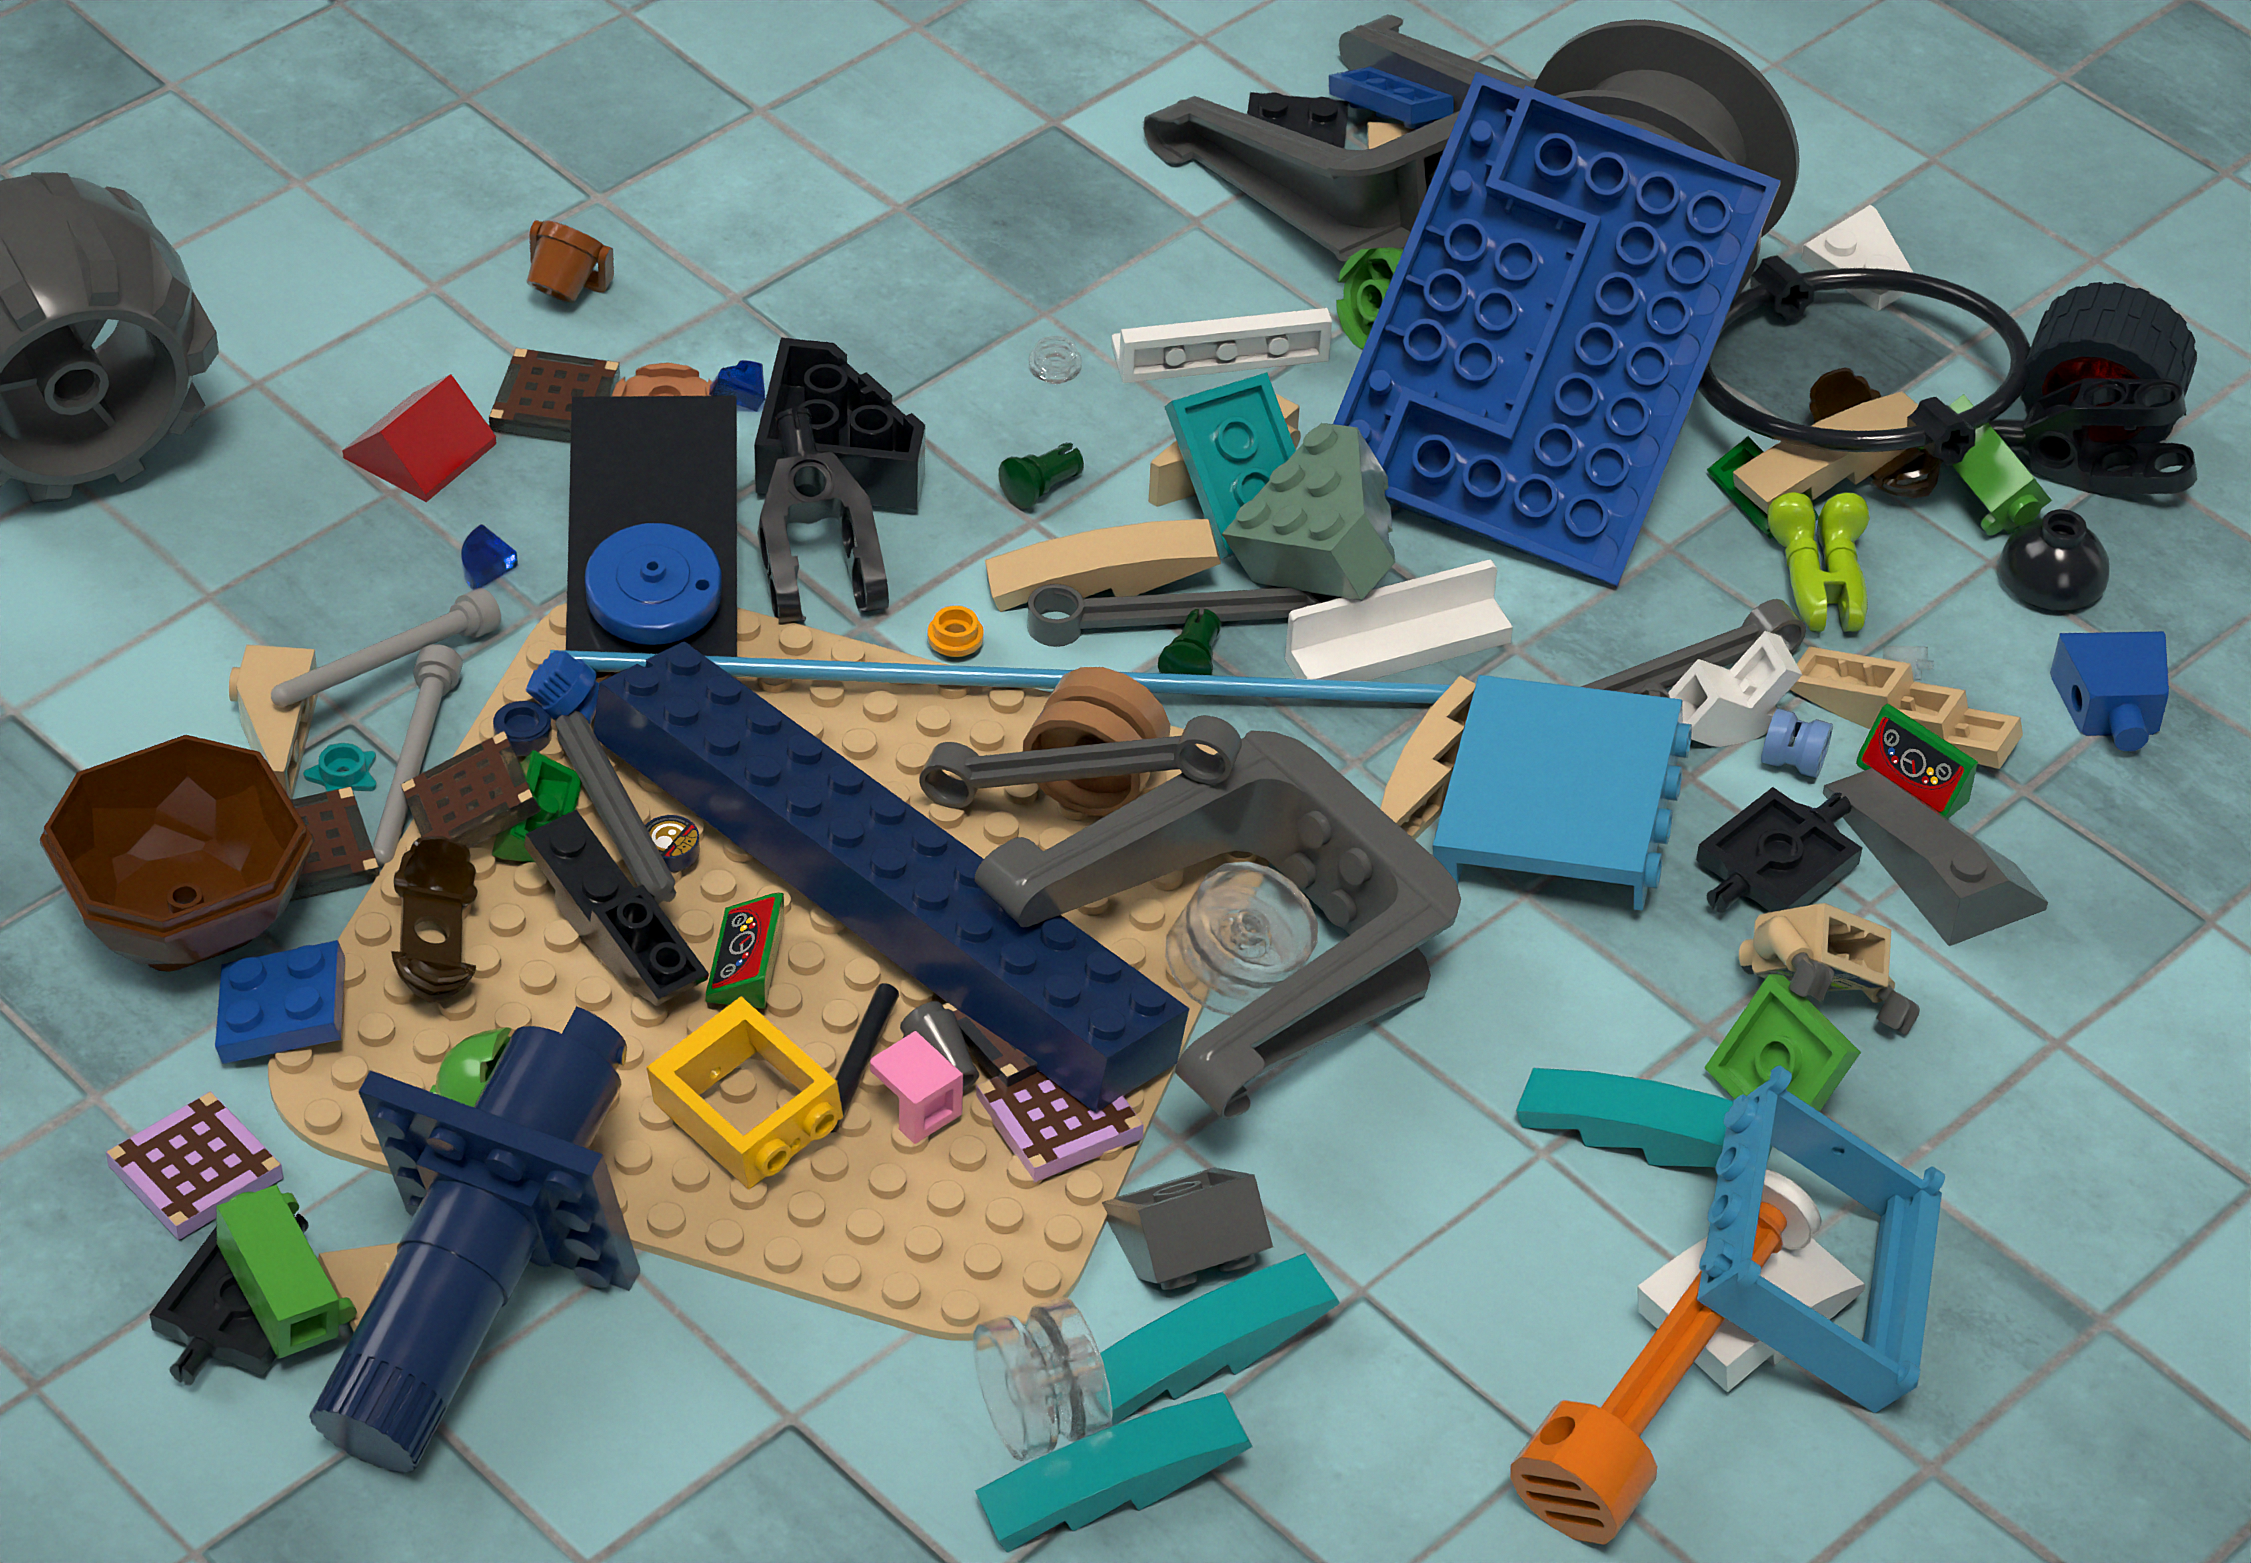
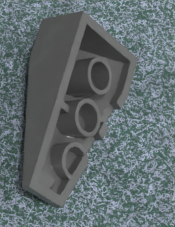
M1873 768L1824 785L1823 794L1827 799L1836 792L1842 793L1841 799L1844 796L1849 799L1851 811L1849 814L1844 815L1843 819L1948 946L2047 909L2048 901L2014 862Z

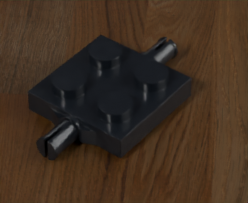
M1772 787L1707 837L1698 846L1696 861L1724 879L1721 884L1707 893V901L1711 908L1714 909L1717 906L1716 911L1723 913L1742 896L1753 899L1770 912L1803 907L1811 903L1860 863L1863 847L1840 833L1834 825L1844 815L1850 813L1851 803L1846 796L1841 799L1842 793L1836 792L1819 807L1811 808L1810 806L1793 801Z
M297 1213L295 1219L304 1233L309 1227L308 1222L301 1214ZM216 1226L149 1314L153 1331L187 1345L169 1369L171 1375L178 1382L181 1383L184 1379L185 1385H192L209 1359L212 1358L224 1359L264 1375L277 1357L217 1245Z

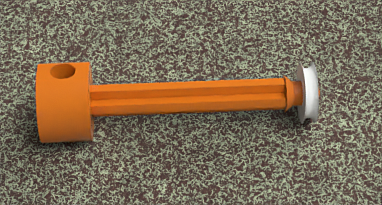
M1767 1169L1752 1260L1759 1264L1761 1268L1772 1253H1778L1782 1250V1247L1787 1249H1802L1811 1242V1236L1820 1230L1822 1220L1817 1205L1807 1192L1787 1177ZM1702 1270L1603 1405L1599 1408L1593 1404L1562 1400L1552 1408L1511 1464L1510 1478L1517 1494L1531 1511L1549 1526L1572 1539L1603 1545L1607 1544L1615 1538L1656 1481L1658 1467L1650 1449L1640 1436L1725 1320L1723 1316L1697 1300Z

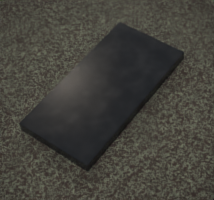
M737 395L572 397L566 650L659 654L681 642H686L704 656L737 657ZM644 523H665L685 528L700 536L710 545L717 555L721 567L722 596L716 613L703 628L679 641L649 645L621 639L605 630L595 620L586 600L585 569L591 554L597 546L619 530Z

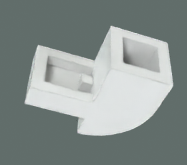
M1764 631L1730 670L1697 659L1668 694L1670 698L1682 699L1683 723L1692 724V740L1710 746L1723 747L1753 741L1765 735L1777 709L1775 705L1797 682L1802 673L1782 637Z

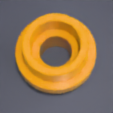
M948 606L939 610L930 622L927 632L930 646L938 653L951 657L966 656L975 652L982 645L984 636L983 626L978 620L977 615L969 608L963 606Z

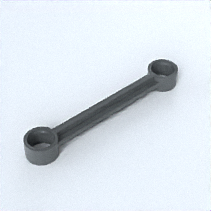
M1048 584L1034 590L1029 597L1027 629L1035 641L1043 645L1059 647L1075 642L1081 636L1083 629L1185 623L1186 617L1194 609H1199L1200 611L1196 623L1200 622L1204 609L1214 612L1220 621L1288 618L1289 613L1293 610L1323 603L1318 600L1319 598L1342 597L1293 588L1083 599L1081 594L1072 587L1063 584ZM1056 611L1070 616L1062 619H1051L1041 614Z
M1768 600L1752 610L1739 628L1581 687L1637 694L1645 684L1655 682L1661 684L1666 689L1674 686L1697 659L1720 667L1737 662L1764 631L1781 636L1792 654L1803 642L1806 626L1783 600Z
M1202 715L1192 718L1186 724L1181 736L984 756H979L966 745L956 742H943L933 748L920 774L919 783L928 798L948 808H962L969 805L977 790L982 788L1180 769L1186 776L1197 782L1215 784L1224 781L1230 775L1241 750L1242 741L1237 730L1225 720L1214 716ZM1196 744L1206 745L1217 751L1220 755L1209 754L1201 750ZM942 770L950 771L958 775L962 780L952 778Z

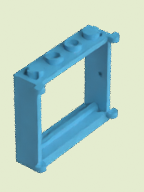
M1776 1066L1771 1070L1770 1080L1747 1096L1744 1094L1738 1096L1733 1101V1106L1729 1108V1112L1725 1114L1724 1125L1726 1126L1722 1153L1716 1164L1718 1179L1714 1201L1708 1211L1707 1218L1710 1226L1706 1249L1699 1263V1269L1702 1270L1697 1300L1873 1413H1876L1917 1388L1942 1197V1192L1939 1189L1945 1181V1174L1932 1166L1924 1171L1922 1180L1785 1090L1791 1081L1792 1073L1782 1066ZM1770 1145L1881 1216L1864 1342L1760 1276L1761 1266L1752 1260Z

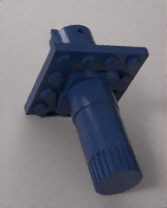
M576 1006L562 1033L537 1026L517 1028L513 1032L473 1107L375 1071H369L358 1092L405 1209L413 1218L397 1246V1254L309 1415L311 1424L316 1426L315 1429L322 1433L323 1437L333 1442L335 1446L347 1451L346 1453L360 1458V1460L366 1463L369 1462L376 1467L386 1468L389 1471L395 1470L399 1473L406 1471L409 1473L416 1469L500 1308L507 1304L529 1261L542 1267H550L554 1263L571 1269L581 1280L595 1287L607 1288L611 1284L630 1291L640 1272V1267L604 1155L589 1149L621 1088V1079L616 1070L619 1065L624 1066L627 1054V1044L624 1038L605 1020Z

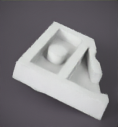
M1871 205L1804 244L1801 259L1816 271L1837 268H1879L1913 273L1877 209ZM1844 289L1877 312L1907 294V292L1883 289Z

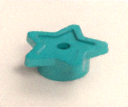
M349 743L331 744L321 752L318 759L319 764L304 770L303 774L307 781L325 786L326 792L351 787L352 791H374L377 783L368 771L375 762L376 753L374 751L363 752L356 745Z

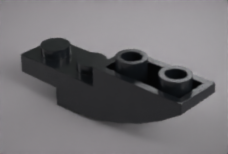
M577 809L526 834L525 849L556 890L554 904L590 949L625 984L658 1006L708 980L709 973L643 884L636 888L633 887Z

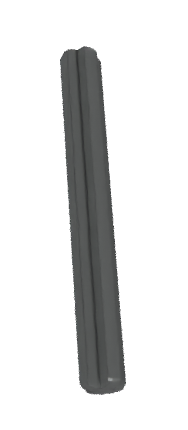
M574 711L569 716H559L555 723L558 728L557 737L638 886L643 884L658 905L662 901L671 902L676 896L674 889L675 879L586 717L577 711Z

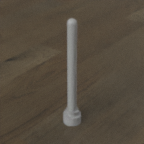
M478 588L459 596L455 604L451 606L449 613L276 685L271 691V699L275 705L286 707L453 635L460 634L472 638L480 637L499 627L501 613L498 603L486 589Z
M432 644L423 647L419 651L413 675L420 690L372 847L379 867H383L385 863L390 862L394 858L412 797L406 798L401 784L419 775L441 697L456 687L463 667L461 656L455 650L444 645Z

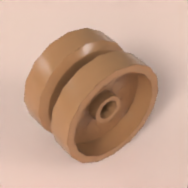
M1080 667L1064 674L1045 703L1042 712L1024 738L1023 752L1170 737L1171 724L1163 705L1147 687L1126 674L1104 667ZM1150 772L1036 784L1046 795L1066 808L1090 816H1107L1138 798L1150 777Z

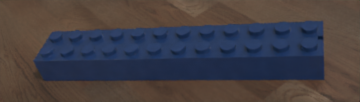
M681 642L646 659L645 667L636 664L599 682L593 732L600 743L957 1010L1038 1062L1037 1070L1095 1113L1178 1062L1189 1007L1062 915L1026 928L1021 927L975 883V873L984 860L981 856L686 642Z

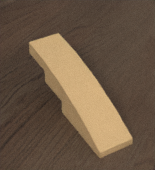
M1901 391L1861 403L1811 426L1855 431L1906 428L1907 416L1916 410L1918 404ZM1781 441L1733 472L1734 486L1767 514L1770 504L1777 497L1787 493H1805L1811 500H1814L1846 477L1857 485L1906 449L1884 452H1842L1813 449Z
M1209 519L1152 521L1090 530L1038 542L986 559L985 564L992 598L999 611L1002 612L1028 602L1034 590L1048 584H1063L1072 587L1081 594L1082 598L1109 588L1112 589L1115 597L1136 596L1219 565L1221 560Z
M1809 646L1797 662L1802 676L1789 689L1835 715L1870 730L1882 707L1888 703L1978 761V764L1993 768H2001L2023 736L2020 717L1968 708L1965 690L1914 682L1911 663Z
M1461 675L1428 710L1404 746L1385 788L1380 809L1414 840L1441 815L1476 686L1475 683Z

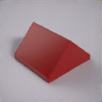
M452 374L412 393L344 448L342 452L345 460L424 502H428L494 447L497 442L494 432Z

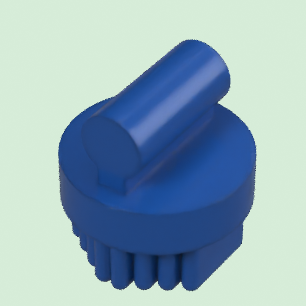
M556 650L549 654L548 659H545L543 664L538 666L537 670L533 671L526 687V692L542 705L543 710L550 714L552 720L556 721L561 715L569 716L574 711L582 713L591 725L596 713L599 683L595 681L596 671L582 659L576 660L566 651Z

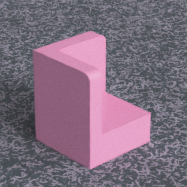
M914 1031L871 1058L870 1071L899 1097V1130L914 1144L962 1115L963 1074L918 1032Z

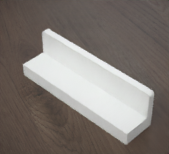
M1328 308L1128 328L1121 329L1120 333L1113 334L1111 345L1123 383L1328 362L1332 320Z
M1485 560L1373 589L1362 601L1342 597L1293 610L1289 613L1285 660L1296 679L1368 681L1511 643L1513 627L1494 599L1497 567L1492 560Z

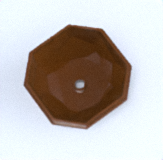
M183 735L77 772L44 826V832L39 839L41 847L85 926L113 952L137 964H148L153 969L167 972L180 970L241 948L261 934L286 910L313 844V837L261 752L190 735Z

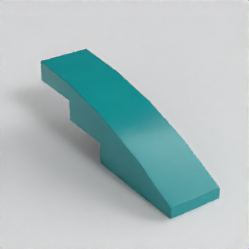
M1533 1068L1517 1106L1516 1113L1522 1128L1579 1129L1585 1147L1643 1148L1648 1165L1716 1167L1722 1153L1726 1132L1724 1117L1734 1102L1716 1095L1653 1080L1594 1071ZM1772 1145L1769 1148L1768 1158L1773 1147Z
M1306 1253L1247 1274L1185 1303L1132 1332L1077 1367L1076 1370L1111 1423L1115 1425L1165 1390H1168L1173 1399L1176 1400L1226 1365L1236 1375L1339 1305L1340 1302Z
M1219 1392L1162 1408L1098 1431L1043 1455L975 1490L998 1541L1008 1553L1063 1521H1066L1074 1532L1129 1500L1140 1511L1253 1446L1224 1392Z

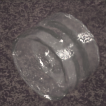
M1248 861L1225 863L1205 876L1191 900L1185 905L1166 935L1165 957L1173 978L1191 999L1212 1012L1232 1016L1306 964L1318 943V921L1306 896L1293 881L1274 869Z
M1060 1297L1032 1306L1027 1314L1025 1324L1016 1316L1009 1314L977 1324L973 1332V1352L981 1391L993 1425L1003 1445L1014 1459L1023 1462L1052 1452L1058 1443L1059 1433L1068 1441L1075 1442L1111 1427L1112 1403L1103 1361L1088 1324L1081 1311L1070 1299Z

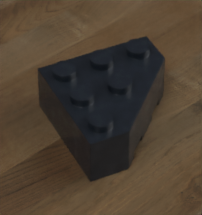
M781 337L754 444L755 493L767 494L777 459L785 458L779 427L775 419L776 415L781 411L791 408L793 420L795 421L798 418L796 409L802 407L810 410V420L817 452L832 451L870 497L871 505L917 510L925 476L926 425L913 413L905 415L892 403V394L867 372L860 375L847 363V354L835 343ZM802 484L796 487L800 494L807 497H814L821 493L817 487L811 484Z

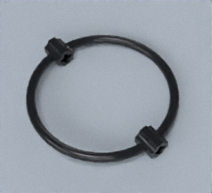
M1778 255L1762 259L1760 266L1750 277V289L1741 292L1732 302L1721 332L1740 316L1765 304L1774 312H1778L1787 321L1803 316L1805 309L1814 302V292L1857 288L1883 289L1938 299L1970 312L1990 325L2002 337L2009 350L2011 361L2008 375L2001 386L1984 401L1968 410L1957 414L1950 406L1945 405L1937 397H1931L1920 401L1916 410L1907 416L1906 428L1855 431L1797 424L1750 407L1734 397L1719 383L1712 371L1709 359L1698 387L1699 392L1723 416L1752 432L1793 445L1830 451L1884 452L1923 447L1934 458H1938L1943 464L1948 466L1963 461L1965 454L1975 446L1976 429L1986 425L2005 412L2019 398L2027 385L2030 372L2025 362L2030 351V344L2025 333L2003 308L1975 291L1943 279L1907 271L1879 268H1837L1799 273Z

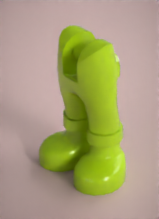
M1797 492L1777 497L1768 507V526L1776 540L1786 548V563L1790 568L1793 593L1802 621L1806 623L1811 631L1823 632L1827 620V604L1838 603L1843 631L1855 632L1861 630L1867 616L1868 598L1866 583L1857 561L1858 556L1854 542L1865 531L1870 520L1866 501L1855 493H1842L1833 496L1822 508L1818 518L1817 530L1828 571L1825 572L1821 570L1816 541H1814L1816 520L1811 500L1808 496Z

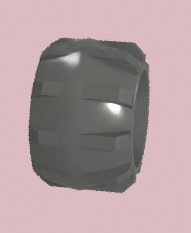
M31 172L30 175L0 180V487L11 478L23 482L33 503L60 502L71 498L73 485L93 481L112 473L116 475L120 483L129 480L146 470L140 457L152 449L167 432L182 435L189 430L206 406L192 382L193 375L207 371L218 355L219 348L217 332L193 292L180 255L154 226L140 201L125 190L108 186L103 188L84 179L70 177L68 173ZM107 319L119 320L114 332L94 350L92 344Z

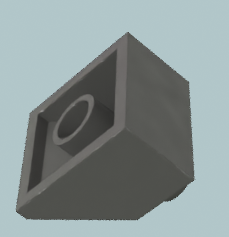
M1213 1167L1102 1202L1107 1212V1221L1137 1278L1157 1284L1160 1283L1162 1290L1175 1289L1192 1284L1198 1280L1196 1271L1218 1265L1220 1272L1250 1266L1256 1262L1254 1253L1273 1248L1255 1174Z

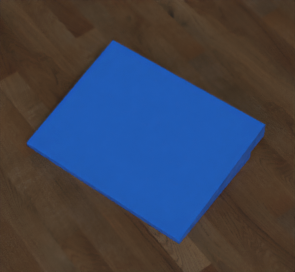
M1476 71L1333 424L1357 427L1388 476L1389 489L1385 490V499L1389 504L1618 587L1781 180L1527 85L1522 89Z

